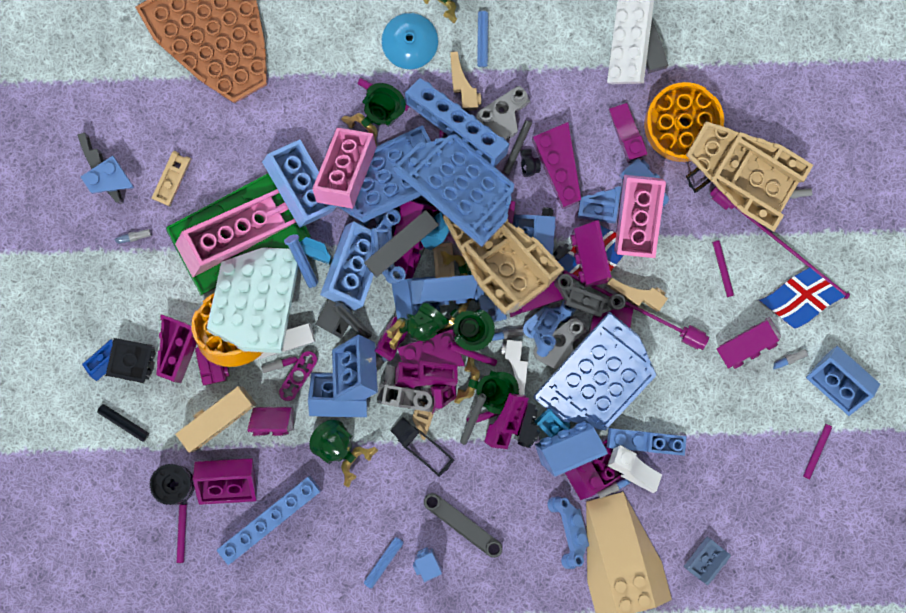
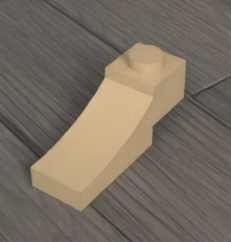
M458 51L450 52L453 93H461L462 109L464 111L478 110V105H481V94L477 93V89L472 88L465 78L460 65Z
M610 278L606 284L633 305L638 307L644 302L656 312L660 311L668 299L665 297L666 293L658 287L655 289L652 287L649 290L636 289L624 285L614 278Z

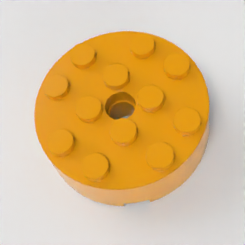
M690 82L672 84L659 92L650 103L644 120L645 134L652 148L664 158L676 162H689L691 160L686 154L705 122L724 127V113L716 96L714 97L705 87ZM680 118H685L689 125L683 126L680 123Z
M214 293L203 300V304L193 315L191 328L194 339L206 359L220 366L236 367L250 363L264 353L242 351L236 345L230 342L227 343L221 337L209 333L207 324Z

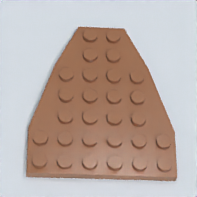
M146 0L135 7L155 42L199 81L234 104L267 86L265 39L257 0Z

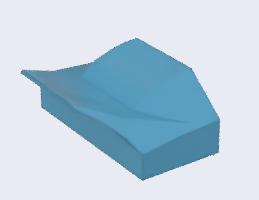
M441 212L433 218L438 226L421 240L423 246L429 251L441 244L449 232Z
M308 237L299 242L307 257L328 265L331 264L333 258L324 243Z
M549 408L534 421L549 437L557 435L562 430L571 429L569 422L562 421Z

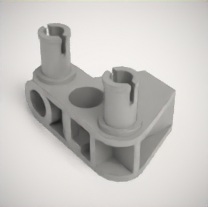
M517 86L481 109L477 114V120L483 125L490 127L495 134L505 138L507 141L517 135L518 132L515 113L527 106L531 101L526 91L521 86ZM500 108L504 109L503 113L499 112Z
M574 316L553 333L552 336L555 340L560 338L561 342L556 343L546 357L539 356L537 354V346H535L533 350L534 357L550 368L557 370L574 351L572 342L587 332L583 323L577 316Z
M386 365L384 382L379 384L376 403L432 412L434 397L431 392V385L421 386L419 390L396 387V367ZM394 390H398L397 400H393ZM426 396L428 404L422 406L421 399Z

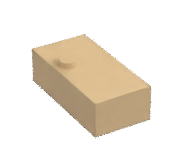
M238 386L205 412L202 409L193 416L195 419L175 435L189 453L195 452L257 404L243 386Z

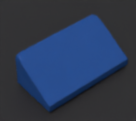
M109 340L82 364L89 376L95 381H98L106 374L113 343L112 340Z

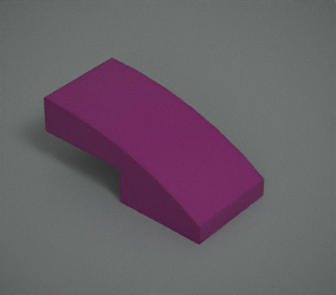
M396 316L387 325L374 350L389 361L394 359L399 344L404 341L407 332L403 333L395 350L390 348L389 343L392 339L388 337L387 330L397 322Z

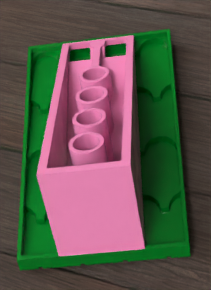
M269 173L165 229L200 296L216 288L221 262L260 248L290 249L284 243V240L294 234L299 236V242L306 237H311L306 226L299 228Z

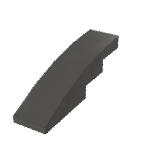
M85 132L77 134L91 169L104 162L101 151L92 149L89 135ZM120 190L107 191L116 203L124 204Z
M425 210L367 259L364 264L377 278L438 226L437 222Z

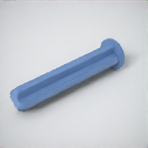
M294 234L287 237L284 243L289 246L309 288L316 287L318 281L298 241L299 236Z

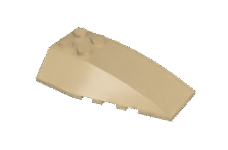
M707 121L686 154L742 213L775 232L784 215L781 212L798 183L805 181L814 166L782 145L755 138L742 132H736Z
M443 216L477 284L504 315L518 311L546 290L564 270L537 239L526 235L524 230L513 226L508 222V219L481 247L447 216Z
M624 492L605 496L601 499L586 501V528L589 547H587V582L595 613H637L656 608L672 600L662 561Z

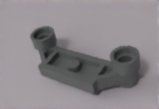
M568 274L560 275L554 281L555 287L565 300L564 305L598 318L607 311L622 309L626 303L625 298L621 294H615L606 299L572 286L573 279Z

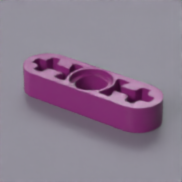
M306 351L300 356L279 390L281 399L292 401L296 398L318 362L315 353ZM312 355L314 362L306 366L309 369L307 373L303 368H299L298 365L301 364L303 366L306 362L304 357ZM296 371H302L304 374V378L300 382L295 381L293 378V374ZM290 380L293 384L299 385V387L296 389L294 386L291 390L293 396L286 398L283 390L289 389L291 384H288V381Z

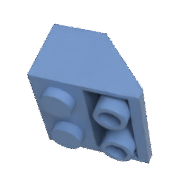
M434 276L404 279L399 283L392 284L397 319L405 318L407 320V314L415 316L420 308L419 304L412 303L410 281L434 279ZM432 302L431 306L440 312L438 303Z

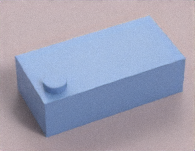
M297 140L267 154L262 161L299 228L332 213L337 207L316 202L312 188L319 171L301 140Z
M354 221L344 227L320 294L336 303L341 301L347 308L353 311L363 307L374 276L364 264L372 256L370 229Z

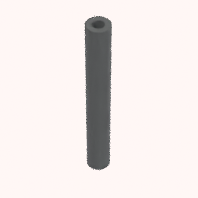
M525 120L502 171L503 173L510 174L530 130L531 122Z
M479 394L460 439L461 444L466 445L487 398L485 394Z

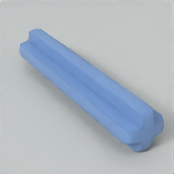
M479 11L477 66L487 67L488 12Z
M395 537L364 581L368 588H373L403 545V541L400 538Z

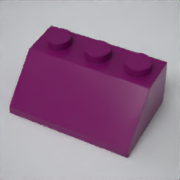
M598 220L575 228L572 235H570L571 244L575 246L577 252L574 253L576 265L579 264L581 272H578L579 281L584 284V288L606 284L611 278Z
M253 458L195 462L193 483L199 505L256 501Z

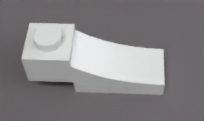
M506 340V344H502L501 355H505L504 359L508 360L511 365L514 377L519 385V395H524L528 362L520 361L522 342Z
M620 445L614 448L607 466L620 472L621 477L652 493L657 492L662 474L647 466L636 456V453Z

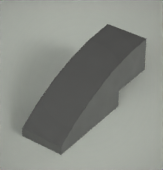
M651 21L646 61L648 74L668 67L666 55L653 21Z

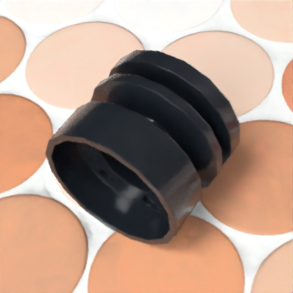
M177 464L160 466L153 472L150 478L149 488L152 496L164 505H179L186 502L195 490L193 474L186 467ZM173 479L175 482H178V486H175V490L173 487H170V484L173 483Z

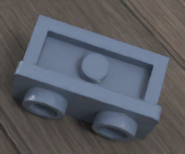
M707 536L683 567L704 584L709 585L727 563L731 555Z

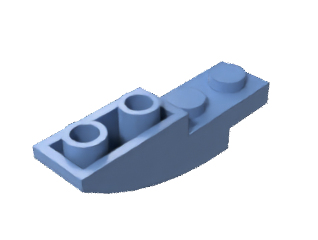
M609 428L607 448H616L621 445L628 450L685 456L687 436Z

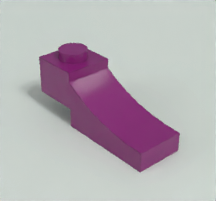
M625 103L610 108L609 113L627 162L645 157L647 151L642 136H640L628 104Z
M419 361L418 364L399 362L395 369L396 387L414 389L415 387L426 385L456 386L458 383V365Z
M509 393L501 414L493 424H489L484 440L486 444L492 448L508 449L512 434H518L529 398L525 395Z

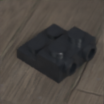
M114 338L106 376L145 383V379L149 380L151 369L148 368L149 360H154L155 350L152 349L153 345Z
M527 403L518 434L514 436V439L518 441L517 444L527 448H531L534 441L537 442L540 431L537 430L538 426L531 424L532 420L535 421L538 412L535 409L536 405Z

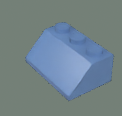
M514 214L513 226L521 228L525 231L526 235L537 239L553 256L555 217Z
M473 275L410 281L412 303L419 304V306L423 303L431 305L432 302H437L438 306L449 305V301L455 300L456 304L467 303V299L474 298L477 288V282Z
M358 334L332 350L333 396L335 401L365 400L378 392L376 352L374 351L375 342Z
M838 346L828 352L806 376V379L848 416L872 399L880 386L877 380Z
M311 373L308 395L309 416L367 417L368 398L365 400L335 401L333 396V373Z
M585 422L578 423L569 430H562L553 437L543 438L535 444L541 465L554 477L608 454L594 427Z

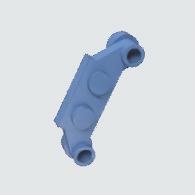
M397 210L387 211L376 228L370 230L372 255L392 239L391 228L399 223L401 219ZM394 264L382 273L390 284L403 281L406 275L403 268L395 267Z
M565 300L560 307L551 309L546 307L530 333L534 337L537 354L541 357H546L549 351L554 348L556 340L552 335L560 322H567L576 311V309L564 305Z
M551 497L547 503L548 509L551 512H559L561 514L570 553L563 555L562 565L565 569L580 567L584 563L583 556L586 547H589L581 510L576 509L570 504L567 498Z

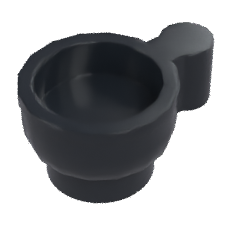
M521 149L523 177H531L535 173H540L541 164L539 158L532 157L531 149Z

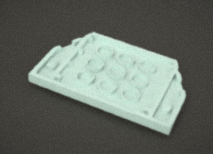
M260 248L221 262L207 324L209 333L221 337L227 343L230 342L236 345L242 351L282 353L298 272L297 262L290 249Z

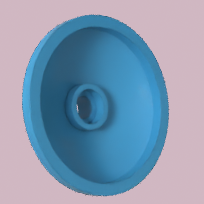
M405 13L396 16L386 25L382 34V48L387 59L395 66L402 69H417L429 63L434 57L438 48V35L435 27L427 18L415 13ZM410 35L413 37V40L407 41L406 37Z

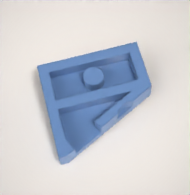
M111 156L81 176V179L92 194L134 188L114 156Z
M618 186L609 191H601L595 195L581 197L577 218L615 224L621 187Z

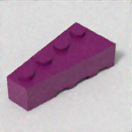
M566 122L532 138L533 145L562 210L581 201L569 124Z

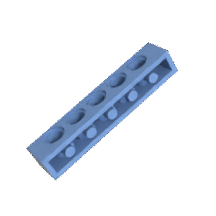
M419 78L405 92V102L408 106L448 136L457 134L494 167L507 155L509 143L505 138L499 137L490 127L483 125L474 115L468 114L459 104L453 103L444 93H440L433 88L429 82Z
M308 476L216 551L226 564L230 565L322 490L313 478Z

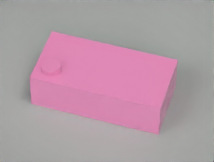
M336 128L312 188L316 202L354 208L377 148L373 133Z
M624 175L614 247L616 254L648 258L656 257L666 186L664 179Z

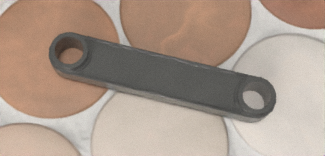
M429 493L425 496L424 506L488 556L496 558L501 555L502 545L492 535L438 494ZM431 496L438 500L437 505L434 507H430L427 504V499ZM491 544L499 546L497 553L492 554L489 552L488 548Z

